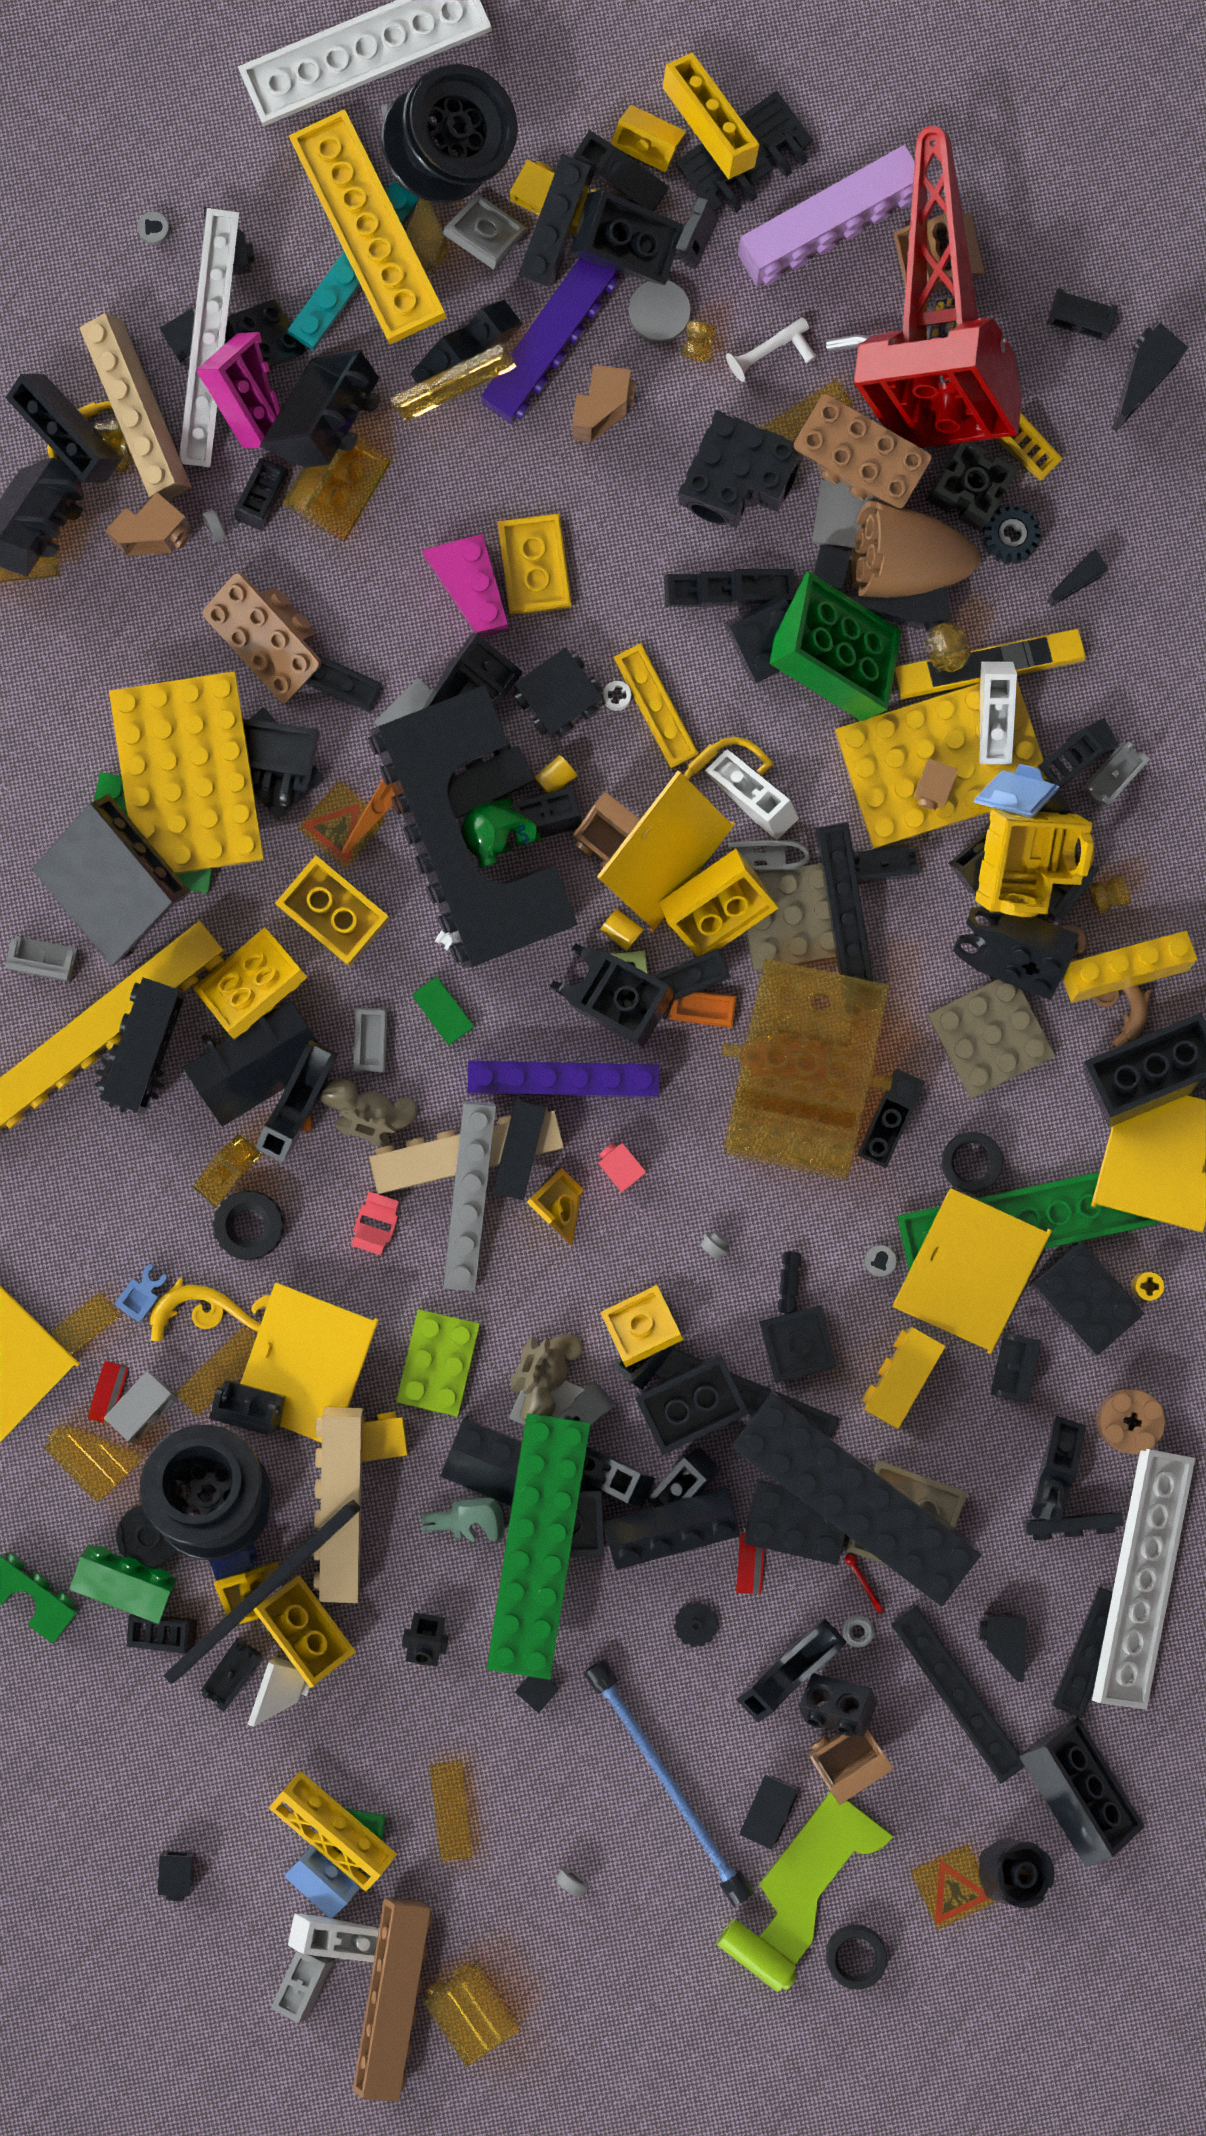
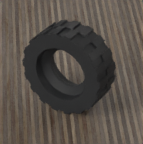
M253 1190L233 1193L220 1203V1207L214 1214L213 1227L215 1239L219 1242L218 1245L232 1257L242 1260L263 1258L274 1251L276 1246L280 1244L282 1235H284L285 1221L281 1213L282 1211L275 1201L264 1193ZM243 1210H255L264 1219V1231L256 1240L244 1241L234 1232V1219Z

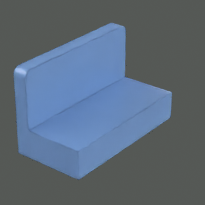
M312 1845L285 1874V1878L330 1919L346 1906L360 1889V1886Z

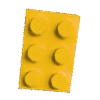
M317 855L314 856L275 902L279 909L349 968L390 921L386 913Z

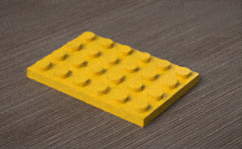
M235 671L110 690L109 696L127 816L174 873L180 874L264 861Z
M1016 681L1012 764H980V683L835 729L838 744L873 850L990 813L991 809L996 808L975 803L974 799L1001 771L1005 770L1015 773L1019 764L1037 768L1044 761L1018 681ZM928 759L958 769L943 809L936 808V811L918 806L919 801L913 799L923 768Z

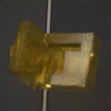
M110 420L107 424L95 423L94 428L122 457L114 471L127 472L132 454L118 421Z

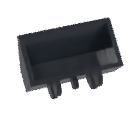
M355 350L311 358L262 440L260 447L304 468L329 465L338 449L352 450L358 442V436L356 433L349 432L358 414L361 410L369 412L376 410L381 401L379 394L371 393L379 380V376L362 351Z
M50 458L19 470L0 498L1 568L28 577L41 556L49 558L55 556L60 546L51 540L52 538H58L60 535L59 528L63 527L67 520H77L82 515L84 509L75 504L77 500L82 501L84 498L81 490V480L64 461Z
M291 1000L269 1015L260 1017L256 1023L252 1024L246 1032L240 1034L236 1039L231 1037L218 1046L211 1036L205 1033L201 1037L209 1052L187 1064L183 1069L199 1095L223 1127L285 1089L307 1043L310 1040L318 1044L319 1042L297 1006Z

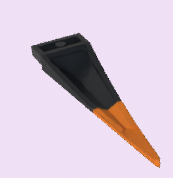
M472 633L456 657L452 658L424 708L486 685L495 707L506 697L523 671L480 635ZM382 779L342 848V853H348L393 806L391 797L395 796L391 784L386 785Z

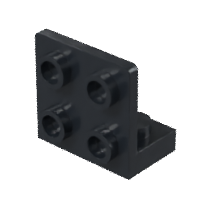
M275 299L227 316L224 345L237 333L260 332L262 342L259 343L263 361L268 363L269 368L301 356L306 351L301 342L288 334L291 324Z

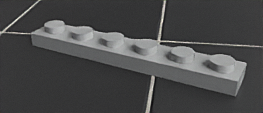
M463 1101L443 1289L475 1291L496 1109L494 1103Z

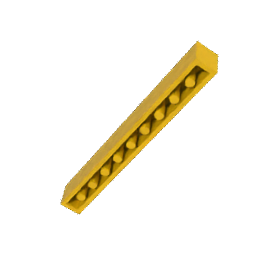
M201 921L194 924L0 1077V1131L6 1126L9 1130L14 1128L24 1119L22 1114L30 1107L36 1110L49 1100L47 1094L57 1087L61 1090L74 1080L72 1074L81 1067L87 1070L99 1060L97 1055L105 1048H108L110 1051L115 1043L120 1044L123 1032L119 1031L124 1014H130L134 1002L130 1001V995L134 984H140L142 977L179 990L182 989L185 992L199 981L197 976L205 969L211 972L224 961L222 956L226 954L225 950Z

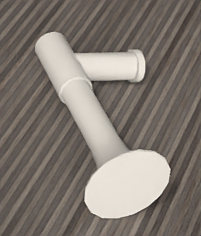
M801 317L744 355L732 356L727 353L726 360L734 375L741 382H744L745 373L752 364L791 340L806 364L814 360L817 354L813 352L802 333L809 330V325Z

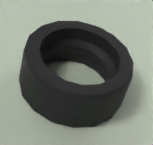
M967 1132L956 1136L947 1144L942 1153L941 1167L945 1178L952 1186L961 1191L977 1192L989 1188L997 1181L1002 1172L1003 1156L1000 1147L991 1137L979 1132ZM969 1143L984 1147L991 1159L988 1173L976 1181L960 1177L955 1171L953 1164L957 1150Z
M848 1925L840 1928L831 1936L826 1947V1963L831 1976L840 1985L849 1989L863 1990L873 1986L882 1978L887 1967V1952L882 1939L874 1930L864 1925ZM852 1938H861L868 1941L875 1952L873 1967L861 1976H852L845 1973L838 1963V1951L841 1945Z

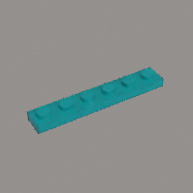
M392 182L386 194L403 226L419 204V198L395 182ZM344 251L288 329L290 336L313 351L360 287V283Z

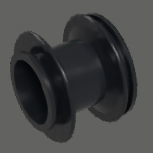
M451 64L435 68L423 74L410 90L402 93L390 105L381 128L382 152L393 176L412 194L432 202L451 203L471 195L483 182L494 177L505 167L517 141V116L513 103L505 89L488 73L464 64ZM430 117H435L437 123H433ZM432 137L438 140L439 146L435 144ZM451 149L458 153L457 157L452 155Z
M214 1425L185 1427L159 1442L144 1464L139 1489L141 1504L147 1518L160 1532L166 1542L178 1552L201 1560H221L233 1557L246 1550L262 1534L268 1523L272 1508L273 1493L271 1482L265 1468L256 1458L253 1450L236 1433ZM205 1470L206 1476L201 1480H196V1473ZM227 1472V1480L219 1482V1475ZM192 1489L191 1495L188 1498H181L183 1490ZM215 1492L212 1494V1501L204 1502L208 1499V1493ZM194 1509L200 1510L199 1515H189Z

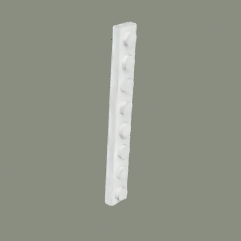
M207 208L179 452L182 464L202 467L211 466L217 404L196 369L216 353L225 342L239 212Z

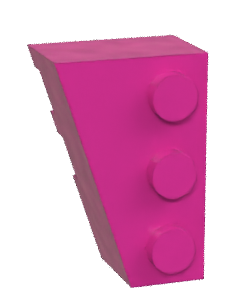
M260 332L237 333L196 369L242 448H261L262 440L280 412L276 393L271 391L267 372L270 371L269 366L262 358L259 343L262 342Z
M483 534L422 550L423 558L431 567L474 633L484 638L508 631L507 620Z

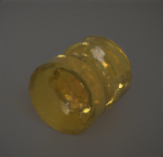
M687 322L685 333L688 338L687 342L683 343L681 355L692 360L710 361L713 354L711 343L716 338L717 327L705 322Z
M1121 875L1111 877L1107 883L1099 881L1090 884L1091 897L1099 914L1108 912L1115 905L1123 907L1130 904L1129 892Z

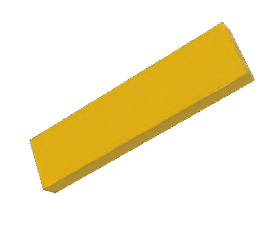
M640 643L614 656L613 660L625 683L629 686L631 694L670 769L699 755L642 644Z

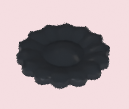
M689 1603L686 1608H681L679 1614L675 1616L676 1623L674 1624V1629L677 1631L676 1636L682 1639V1643L685 1645L690 1644L691 1647H696L697 1645L704 1646L706 1642H711L712 1636L717 1633L716 1626L718 1621L715 1619V1613L710 1611L707 1605L702 1606L701 1603L694 1605Z

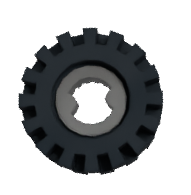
M1009 504L1008 507L1001 506L994 512L983 530V544L988 548L987 553L995 556L994 560L998 562L1002 560L1007 565L1010 562L1019 564L1022 560L1026 561L1034 553L1040 543L1042 530L1039 528V519L1033 517V511L1029 510L1028 512L1024 510L1025 506L1022 505L1015 507V504ZM1011 526L1014 531H1020V539L1016 542H1011L1010 537H1004V529Z

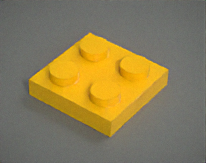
M658 1285L600 1312L625 1367L683 1340Z

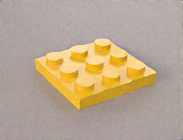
M264 927L195 985L193 989L229 1035L236 1039L266 1012L271 1011L287 994L297 989L300 983L308 977L266 927Z

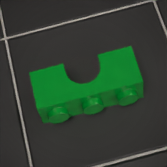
M5 1553L1 1554L0 1605L2 1606L7 1603L15 1592L23 1591L30 1594L35 1600L36 1612L27 1625L54 1644L79 1613L80 1609L75 1606L77 1601L64 1591L58 1594L50 1588L51 1581L42 1574L36 1572L33 1575L24 1568L26 1563L13 1553H10L9 1556Z

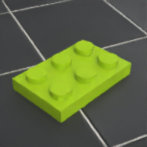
M418 1309L396 1402L458 1417L480 1323Z

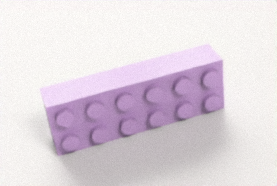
M903 145L741 236L738 256L756 287L762 283H765V285L774 283L782 276L781 273L790 267L792 270H796L804 266L809 261L808 257L817 252L820 255L829 252L836 246L835 242L844 237L847 240L854 238L863 231L862 227L870 222H873L875 225L884 221L890 216L889 212L895 208L905 209L912 205L915 161L906 146Z

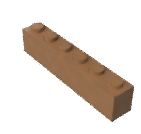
M384 1898L352 2090L362 2099L399 2102L400 2093L406 2085L404 2069L406 2059L411 2054L409 2038L411 2027L416 2022V1996L420 1993L422 1987L420 1971L421 1965L427 1956L426 1935L432 1925L431 1908L421 1901Z

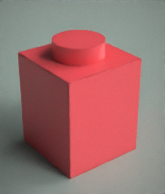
M612 1143L598 1154L602 1158L598 1165L621 1193L646 1173L623 1143L617 1147Z

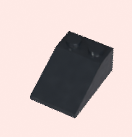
M605 190L587 193L569 254L601 267L660 285H666L675 257L676 245L684 225Z
M1161 323L1154 330L1148 327L1132 348L1135 354L1129 363L1112 429L1116 432L1179 364L1188 350V347Z

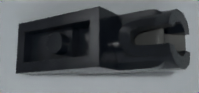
M1055 1416L1036 1483L1031 1513L1034 1517L1038 1519L1043 1518L1052 1523L1062 1520L1070 1488L1077 1475L1086 1425Z

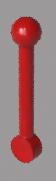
M853 1553L847 1554L844 1559L845 1563L852 1567L877 1613L883 1612L882 1606L856 1563V1555Z

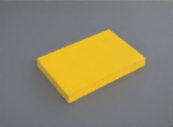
M560 513L497 521L510 616L572 608Z

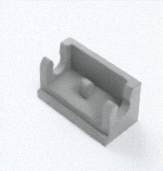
M1130 742L1122 743L1080 789L1103 810L1112 803L1150 760L1144 753H1137L1133 749L1134 745Z
M15 936L10 942L5 968L9 971L71 983L78 948Z
M146 1371L107 1413L104 1419L128 1442L137 1444L177 1401L179 1396L156 1375L154 1376L149 1371Z
M296 1951L270 2009L297 2023L308 2020L335 1960L329 1957L305 1955Z

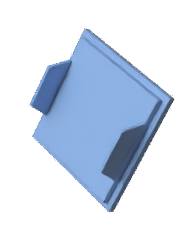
M1019 764L1015 773L1005 770L1001 771L974 799V802L1033 818L1059 790V786L1043 781L1040 769Z

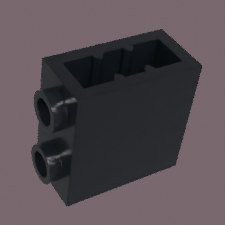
M566 647L514 683L515 690L517 691L513 694L515 700L523 710L526 708L530 709L535 716L531 721L542 736L547 733L551 739L557 735L560 739L565 737L575 729L573 724L582 717L588 720L601 710L599 707L602 704L600 694L604 692L594 677L588 679L582 671L585 664L575 651L570 654Z

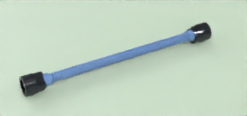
M605 1659L597 1662L584 1671L583 1674L597 1695L602 1693L605 1699L610 1700L609 1702L612 1704V1707L619 1714L618 1716L621 1717V1721H623V1724H626L625 1727L630 1731L629 1734L632 1735V1738H635L634 1741L639 1745L638 1748L641 1749L640 1751L648 1759L647 1762H650L649 1765L652 1766V1769H655L656 1776H659L660 1782L664 1783L665 1790H668L667 1793L672 1797L674 1804H677L676 1807L681 1811L683 1818H686L685 1821L690 1825L694 1835H697L696 1838L701 1842L703 1849H706L705 1852L710 1856L712 1863H715L716 1869L719 1870V1877L722 1880V1883L719 1885L732 1906L741 1904L754 1894L753 1889L740 1870L735 1872L732 1866L727 1865L728 1862L725 1861L726 1859L718 1851L719 1848H716L717 1845L714 1844V1841H711L710 1834H707L708 1831L705 1830V1827H702L701 1820H698L699 1817L694 1813L692 1806H689L690 1803L685 1799L683 1792H680L681 1789H678L679 1786L676 1785L674 1778H671L672 1775H669L668 1769L664 1768L663 1761H660L661 1758L656 1754L654 1747H651L652 1744L647 1740L645 1733H642L643 1730H640L639 1724L635 1723L636 1719H634V1716H631L632 1713L629 1712L630 1710L627 1709V1705H625V1702H622L623 1699L618 1695V1688L615 1685L618 1680Z

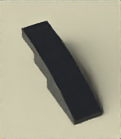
M734 569L732 571H701L698 574H667L663 576L665 607L763 604L779 595L785 597L787 601H792L796 594L794 569Z

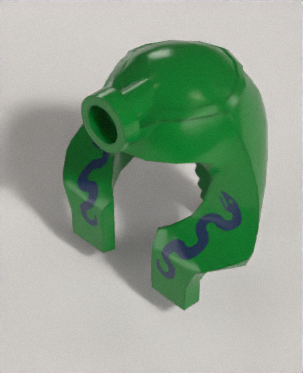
M506 797L477 805L465 816L461 827V834L467 849L477 856L479 868L498 863L496 856L512 850L511 845H505L509 831L516 834V844L519 846L541 840L540 833L536 834L537 825L533 821L508 808L513 803L510 798Z

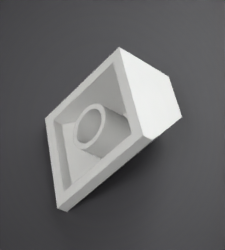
M276 1656L269 1661L247 1725L254 1727L297 1703L301 1695H308L310 1686L292 1662Z

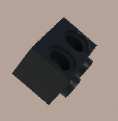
M813 1673L804 1691L799 1708L804 1721L815 1728H823L824 1726L835 1729L845 1736L855 1734L864 1737L877 1702L872 1688ZM827 1701L826 1704L817 1706L820 1702ZM857 1709L854 1713L846 1714L849 1710Z

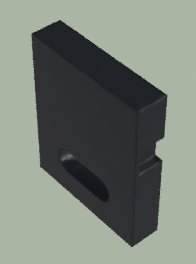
M700 197L697 198L692 209V215L687 221L676 245V250L685 265L694 269L697 268L718 221V217L709 201Z

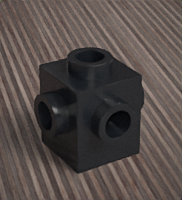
M414 1612L411 1629H404L402 1648H407V1662L437 1667L439 1655H446L449 1636L443 1635L444 1617Z

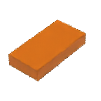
M696 992L672 1002L670 1020L732 1028L736 996Z

